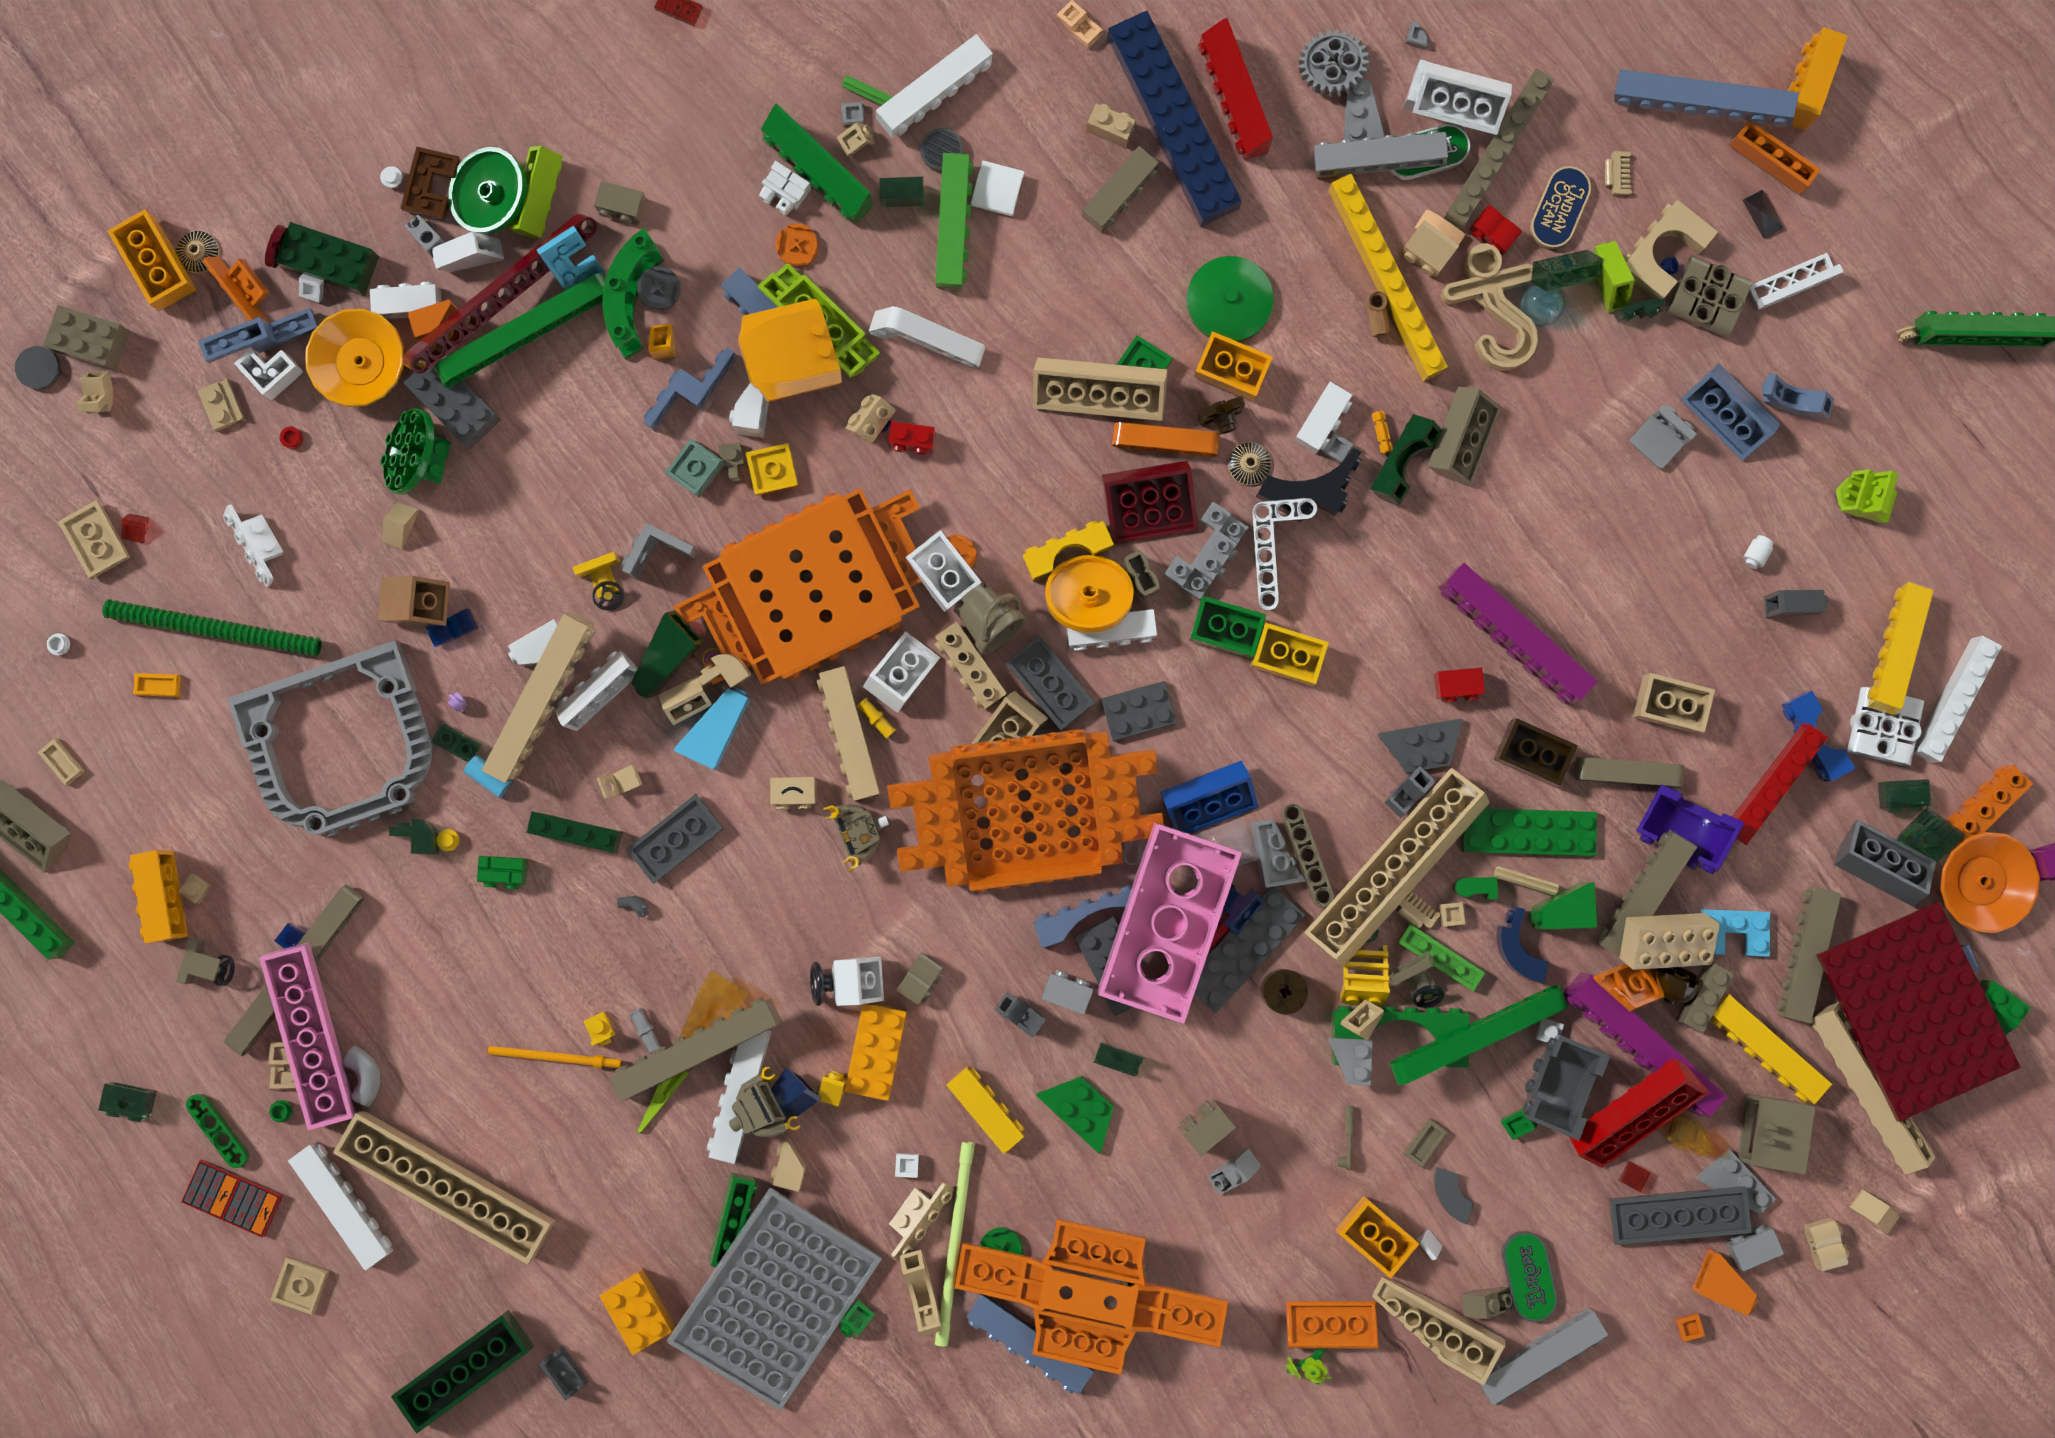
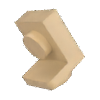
M857 122L837 137L847 156L854 155L867 144L873 145L876 143L873 138L874 133L872 129L866 124Z

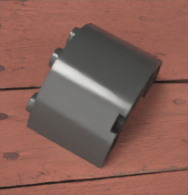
M1561 1035L1555 1038L1551 1037L1541 1059L1537 1058L1533 1065V1071L1535 1072L1532 1079H1529L1525 1086V1091L1528 1093L1522 1112L1526 1118L1571 1138L1580 1140L1587 1119L1581 1116L1596 1076L1603 1077L1610 1055Z

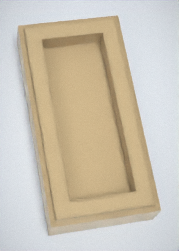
M54 738L37 752L65 786H69L85 772L58 738Z

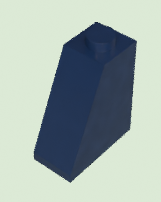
M788 1068L784 1070L771 1088L786 1118L783 1121L784 1123L788 1122V1119L792 1116H799L821 1099L819 1094L802 1076Z

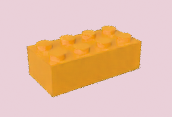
M1823 27L1817 34L1814 33L1810 42L1804 44L1801 54L1804 55L1803 59L1798 62L1794 74H1797L1796 79L1791 82L1788 91L1799 92L1792 122L1793 127L1805 131L1821 115L1848 35Z
M146 209L107 230L149 305L161 311L197 290L158 220Z
M153 850L130 855L129 869L134 878L132 888L137 896L138 905L136 906V912L141 920L140 935L144 943H161L187 938L188 932L182 896L178 892L180 884L174 851Z
M873 1003L862 1004L844 1092L887 1101L890 1099L908 1013L907 1010Z

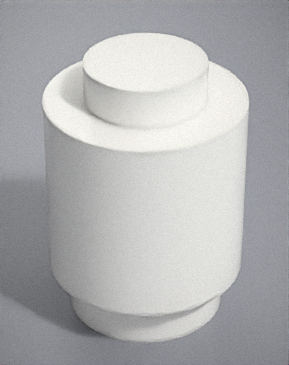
M1758 535L1756 539L1752 540L1743 556L1744 561H1746L1745 565L1752 569L1763 568L1773 551L1772 546L1774 542L1765 536Z

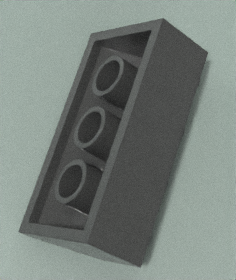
M1857 819L1838 848L1834 865L1914 907L1929 895L1936 861Z

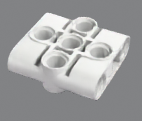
M1861 687L1855 714L1850 719L1852 730L1847 752L1897 765L1911 766L1916 740L1921 735L1920 720L1924 701L1905 696L1902 710L1895 715H1890L1868 707L1869 699L1867 694L1870 688ZM1862 716L1867 719L1866 727L1861 723ZM1884 721H1885V722L1888 724V726H1889V729H1888L1887 732L1883 729V722H1884ZM1905 727H1908L1910 730L1909 737L1904 733ZM1879 743H1882L1884 746L1883 753L1878 750Z

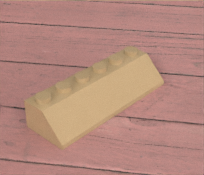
M1038 357L1033 370V409L1162 421L1168 370Z

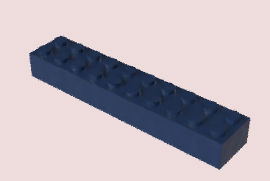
M1148 10L1109 27L1107 38L1200 227L1238 210L1242 200Z

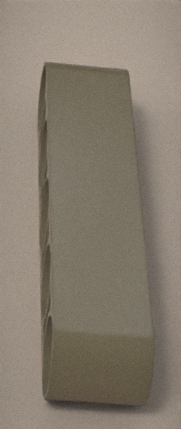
M1577 757L1575 780L1661 786L1662 784L1666 787L1682 788L1684 765Z
M1288 804L1282 808L1281 818L1302 875L1306 881L1309 894L1315 905L1328 907L1334 900V893L1305 815L1298 804ZM1290 807L1297 811V817L1294 820L1289 819L1286 815ZM1297 828H1301L1305 832V837L1301 841L1294 837V832ZM1305 849H1309L1313 854L1309 862L1302 858V852ZM1313 870H1317L1320 873V879L1317 882H1313L1310 879V873ZM1320 891H1325L1328 894V900L1325 903H1320L1317 899Z

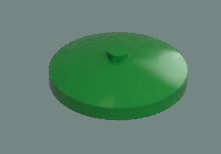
M496 147L481 148L465 157L456 168L454 178L452 177L449 186V205L456 221L465 229L484 235L494 234L508 227L520 213L527 193V180L521 163L510 153Z
M1237 256L1218 257L1200 267L1190 281L1186 298L1190 319L1202 334L1210 338L1213 331L1237 342L1253 337L1265 326L1272 312L1274 301L1271 283L1263 270L1255 263Z

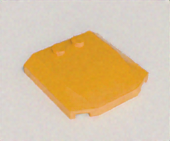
M816 298L743 315L741 318L742 323L738 336L740 351L751 385L764 395L767 402L842 383L841 369L822 308Z

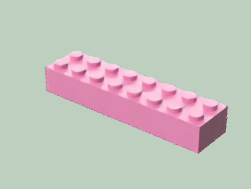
M310 942L262 955L259 957L308 1131L352 1119L355 1113H357L354 1100L351 1098L350 1084L343 1065V1059Z

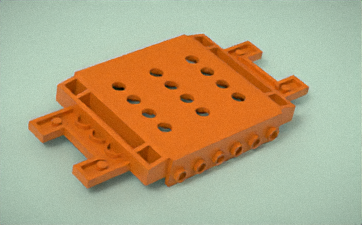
M861 488L842 497L839 493L836 495L832 493L822 498L823 501L816 505L811 503L803 507V511L798 514L793 512L783 517L784 521L780 523H770L763 527V531L757 534L755 532L743 537V541L737 544L732 542L724 546V550L720 552L721 556L702 566L712 587L674 605L675 611L688 624L704 617L721 653L739 657L747 668L752 666L761 685H765L781 676L784 680L789 678L790 681H793L802 676V671L809 669L811 672L822 666L820 662L829 659L831 662L841 657L840 652L846 649L851 652L861 647L860 642L866 639L869 642L881 637L879 633L886 629L888 632H892L900 628L901 617L920 608L911 587L922 581L906 559L916 548L901 520L920 510L911 489L873 508L870 507ZM837 530L842 533L843 538L841 542L833 543L830 541L829 537L832 531ZM794 550H799L803 554V558L799 563H794L790 560V554ZM844 550L852 553V560L849 563L840 561V553ZM753 570H760L763 574L762 580L758 583L750 579V574ZM803 570L812 572L813 578L808 583L800 580V573ZM854 570L862 573V580L859 583L850 581L849 575ZM763 590H770L772 592L773 598L770 602L765 603L760 599V593ZM813 590L822 592L823 598L818 603L810 600V593ZM863 590H868L872 593V600L868 603H863L859 599V594ZM775 609L780 610L783 614L780 622H773L770 619V613ZM830 610L833 615L832 620L827 623L822 622L819 617L821 611ZM784 629L790 630L793 634V638L789 642H783L780 639V633ZM711 661V662H709V663L703 665V667L706 668L707 666H709V665H711V664H712L713 667L716 666V665L714 664L713 661ZM721 674L712 680L711 683L715 685L725 679Z
M1084 729L958 745L950 747L951 751L929 755L932 779L887 785L890 809L913 806L918 845L897 848L900 872L944 866L947 887L969 884L970 891L985 892L989 888L1007 889L1012 885L1029 886L1034 882L1051 883L1056 879L1068 881L1079 876L1095 877L1102 873V866L1123 863L1121 842L1149 839L1154 822L1164 825L1162 813L1140 815L1136 776L1158 773L1155 749L1110 755L1107 731L1085 733ZM1063 763H1070L1073 769L1071 773L1063 774L1060 772V766ZM1017 770H1027L1029 773L1028 777L1025 780L1017 779L1015 776ZM974 775H981L984 778V783L980 786H975L972 784L971 779ZM1066 784H1072L1075 787V792L1072 795H1065L1062 789ZM1028 790L1031 793V798L1027 801H1022L1018 797L1019 792ZM984 796L987 799V804L983 807H978L974 803L975 798ZM1075 805L1078 808L1077 814L1068 816L1065 813L1066 807ZM1031 811L1034 814L1033 820L1030 822L1023 821L1021 819L1022 813ZM980 817H987L990 820L989 826L986 828L979 827L977 824ZM1071 826H1077L1081 832L1078 836L1071 837L1068 834V829ZM1027 832H1034L1037 838L1034 842L1028 843L1024 840V835ZM983 838H990L993 841V845L985 849L981 847L980 841Z

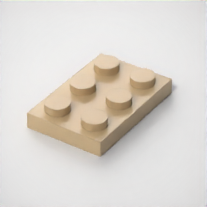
M95 500L58 521L88 578L94 579L131 558L100 501Z

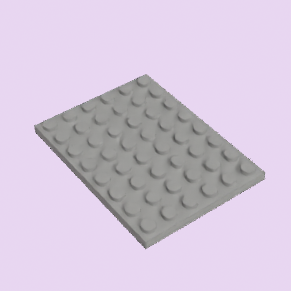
M770 1187L667 1339V1343L781 1411L882 1258L877 1253Z

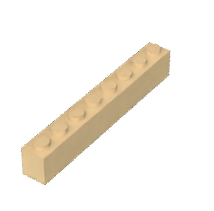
M1838 1002L1817 1010L1812 1018L1814 1030L1819 1033L1825 1048L1830 1051L1835 1059L1836 1066L1843 1072L1849 1087L1854 1090L1861 1107L1866 1110L1871 1118L1872 1125L1879 1131L1885 1146L1893 1154L1897 1166L1902 1169L1904 1174L1928 1168L1936 1158L1911 1117L1896 1122L1840 1003Z

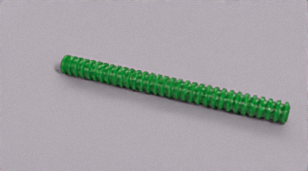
M106 600L102 608L103 616L107 619L124 620L134 624L151 625V627L171 629L173 631L178 630V632L184 631L188 634L191 632L194 635L218 637L221 640L238 641V643L258 645L259 647L265 646V648L271 647L275 650L277 648L281 651L285 649L286 652H298L302 655L305 653V655H312L313 657L319 655L322 647L321 639L318 637L314 639V637L309 636L307 638L306 635H294L291 632L287 634L285 631L267 630L263 627L260 629L258 626L240 625V623L220 621L219 619L213 620V618L193 616L192 614L187 615L186 613L180 614L177 611L153 609L150 606L133 605L132 603L119 602L117 600Z

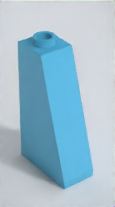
M736 687L734 691L727 689L677 744L674 751L717 771L751 700L746 697L747 692Z

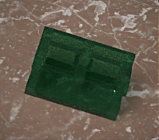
M1100 1041L1093 1063L1136 1077L1143 1056Z

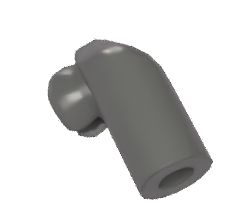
M639 896L617 898L618 908L631 907L638 917L648 915V905Z

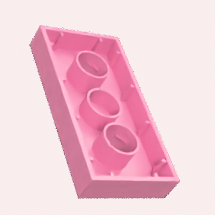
M1154 822L1097 990L1098 995L1184 1024L1242 852ZM1183 865L1193 867L1192 870L1198 879L1195 888L1184 894L1173 892L1174 889L1169 881L1172 871ZM1150 952H1163L1169 964L1167 972L1155 979L1145 977L1146 975L1140 966L1142 958Z

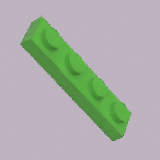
M1408 924L1397 942L1417 956L1429 951L1434 958L1433 966L1473 992L1485 972L1411 924Z

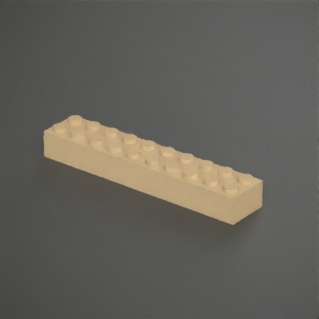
M1451 768L1304 932L1305 935L1343 968L1490 803L1485 792Z
M366 1111L355 1113L333 1152L335 1155L527 1265L536 1257L556 1221Z

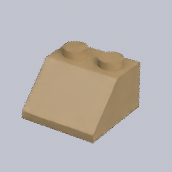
M1423 220L1401 253L1408 262L1416 263L1420 266L1423 273L1436 278L1459 245L1426 220Z

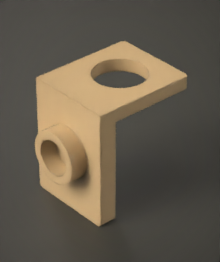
M634 764L614 774L597 778L604 798L622 795L642 785ZM605 781L611 784L612 792L607 790Z

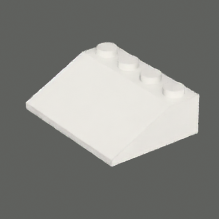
M615 651L610 654L604 666L595 668L590 673L591 678L586 682H580L574 688L575 692L570 697L566 696L558 702L557 705L559 707L555 712L563 727L578 731L633 680L638 667L624 652L619 651L617 653Z

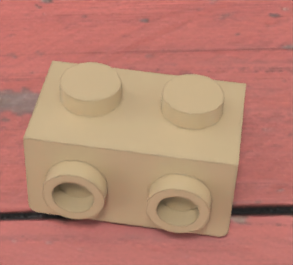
M870 394L863 399L857 413L849 418L846 429L850 433L861 437L868 444H872L896 410L882 397Z

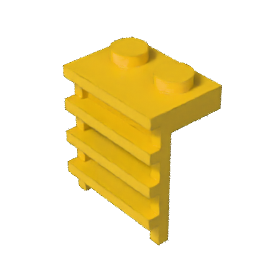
M1387 945L1382 946V951L1358 950L1353 957L1383 959V963L1348 961L1343 967V987L1340 993V1002L1347 1003L1348 1005H1358L1366 999L1376 1006L1385 1005L1390 993ZM1348 969L1383 971V976L1348 974Z

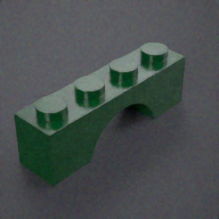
M1415 414L1412 415L1370 488L1380 499L1397 505L1402 503L1410 489L1405 479V470L1409 461L1422 451L1432 450L1443 432L1434 420Z
M531 811L526 833L618 853L623 831Z

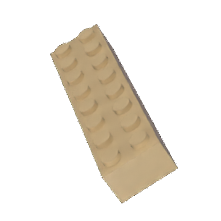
M574 611L563 614L481 771L504 783L511 779L514 780L516 776L521 774L525 766L522 762L531 755L535 747L532 745L533 741L541 736L545 728L542 725L543 722L551 717L555 709L552 706L557 699L559 700L564 693L565 688L562 687L563 684L570 680L575 672V668H573L574 663L577 660L580 661L585 653L584 644L587 641L590 642L596 630L593 629L595 622Z

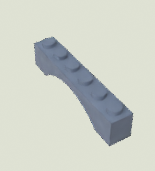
M1133 884L1120 888L1121 893L1113 895L1111 891L1099 895L1100 900L1092 902L1091 899L1079 902V907L1071 909L1070 906L1058 909V914L1050 916L1049 913L1037 916V921L1033 923L1041 947L1044 948L1062 942L1069 931L1089 914L1110 907H1126Z

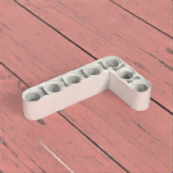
M894 306L875 311L868 331L871 335L883 339L895 336L903 337L974 368H979L986 348L985 345Z
M1310 498L1262 501L1253 508L1258 598L1260 606L1265 610L1274 609L1279 601L1273 521L1312 518L1317 512V506L1314 500ZM1305 502H1310L1313 505V511L1308 515L1303 514L1300 510L1301 505ZM1288 504L1291 507V513L1288 516L1280 515L1278 512L1280 505ZM1259 506H1266L1269 509L1267 517H1258L1256 510ZM1261 528L1269 529L1271 535L1268 539L1262 540L1258 537V531ZM1262 550H1269L1272 553L1270 561L1264 562L1260 559L1259 554ZM1264 572L1272 573L1274 579L1271 583L1266 584L1262 582L1261 575ZM1272 594L1275 597V602L1272 605L1264 604L1262 600L1264 595Z

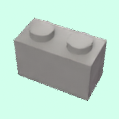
M1763 1224L1756 1225L1751 1228L1752 1233L1735 1234L1731 1237L1730 1241L1725 1242L1737 1269L1744 1272L1784 1254L1773 1228Z

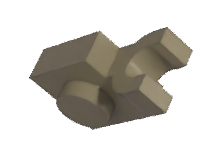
M741 443L719 446L720 458L725 462L722 468H728L729 479L732 483L741 482L738 466H744Z

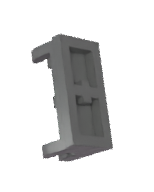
M563 1345L539 1363L565 1401L589 1382Z

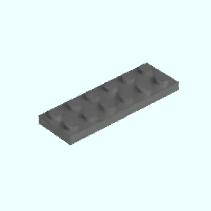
M1270 887L1261 896L1266 902L1237 936L1230 930L1207 955L1194 994L1215 1013L1220 1010L1305 916L1302 911L1275 887Z
M1745 1186L1609 1198L1613 1242L1615 1245L1752 1233L1748 1194Z

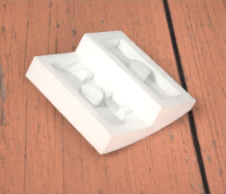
M982 161L971 206L1013 217L1024 171Z

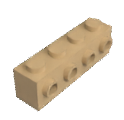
M955 622L935 636L937 640L935 646L941 654L946 653L950 658L947 663L953 672L959 671L962 676L959 679L966 690H972L975 695L972 699L978 708L983 706L987 710L1007 696V693L958 622Z

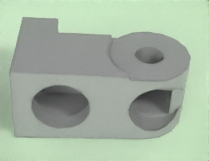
M416 215L405 225L411 232V235L432 258V248L445 243L419 215Z

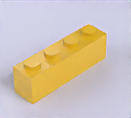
M966 1066L946 1086L1000 1151L1005 1154L1024 1138L1022 1131L1025 1128L1017 1119L1013 1121L1008 1115L1010 1110L1003 1102L999 1104L994 1099L996 1094L988 1084L984 1087L979 1081L982 1077L973 1067L970 1070Z

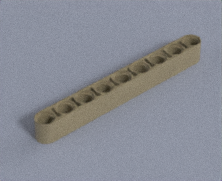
M347 884L341 887L297 945L310 942L314 960L317 963L361 906L364 897ZM267 984L224 1040V1044L241 1057L250 1051L276 1017Z

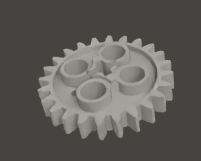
M1327 29V35L1325 36L1318 32V39L1312 36L1311 44L1305 42V50H1301V57H1299V73H1302L1301 79L1306 80L1307 87L1313 85V92L1320 89L1321 96L1325 91H1328L1329 97L1332 96L1333 92L1340 96L1342 90L1349 94V87L1357 89V82L1363 83V76H1367L1369 53H1366V45L1361 46V39L1354 41V33L1348 37L1347 30L1339 34V30L1336 29L1335 33L1331 34L1330 30ZM1351 62V63H1353V64H1351V65H1346L1345 63ZM1335 75L1337 77L1329 78L1328 76Z

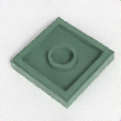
M690 439L665 474L700 498L725 462L693 439Z

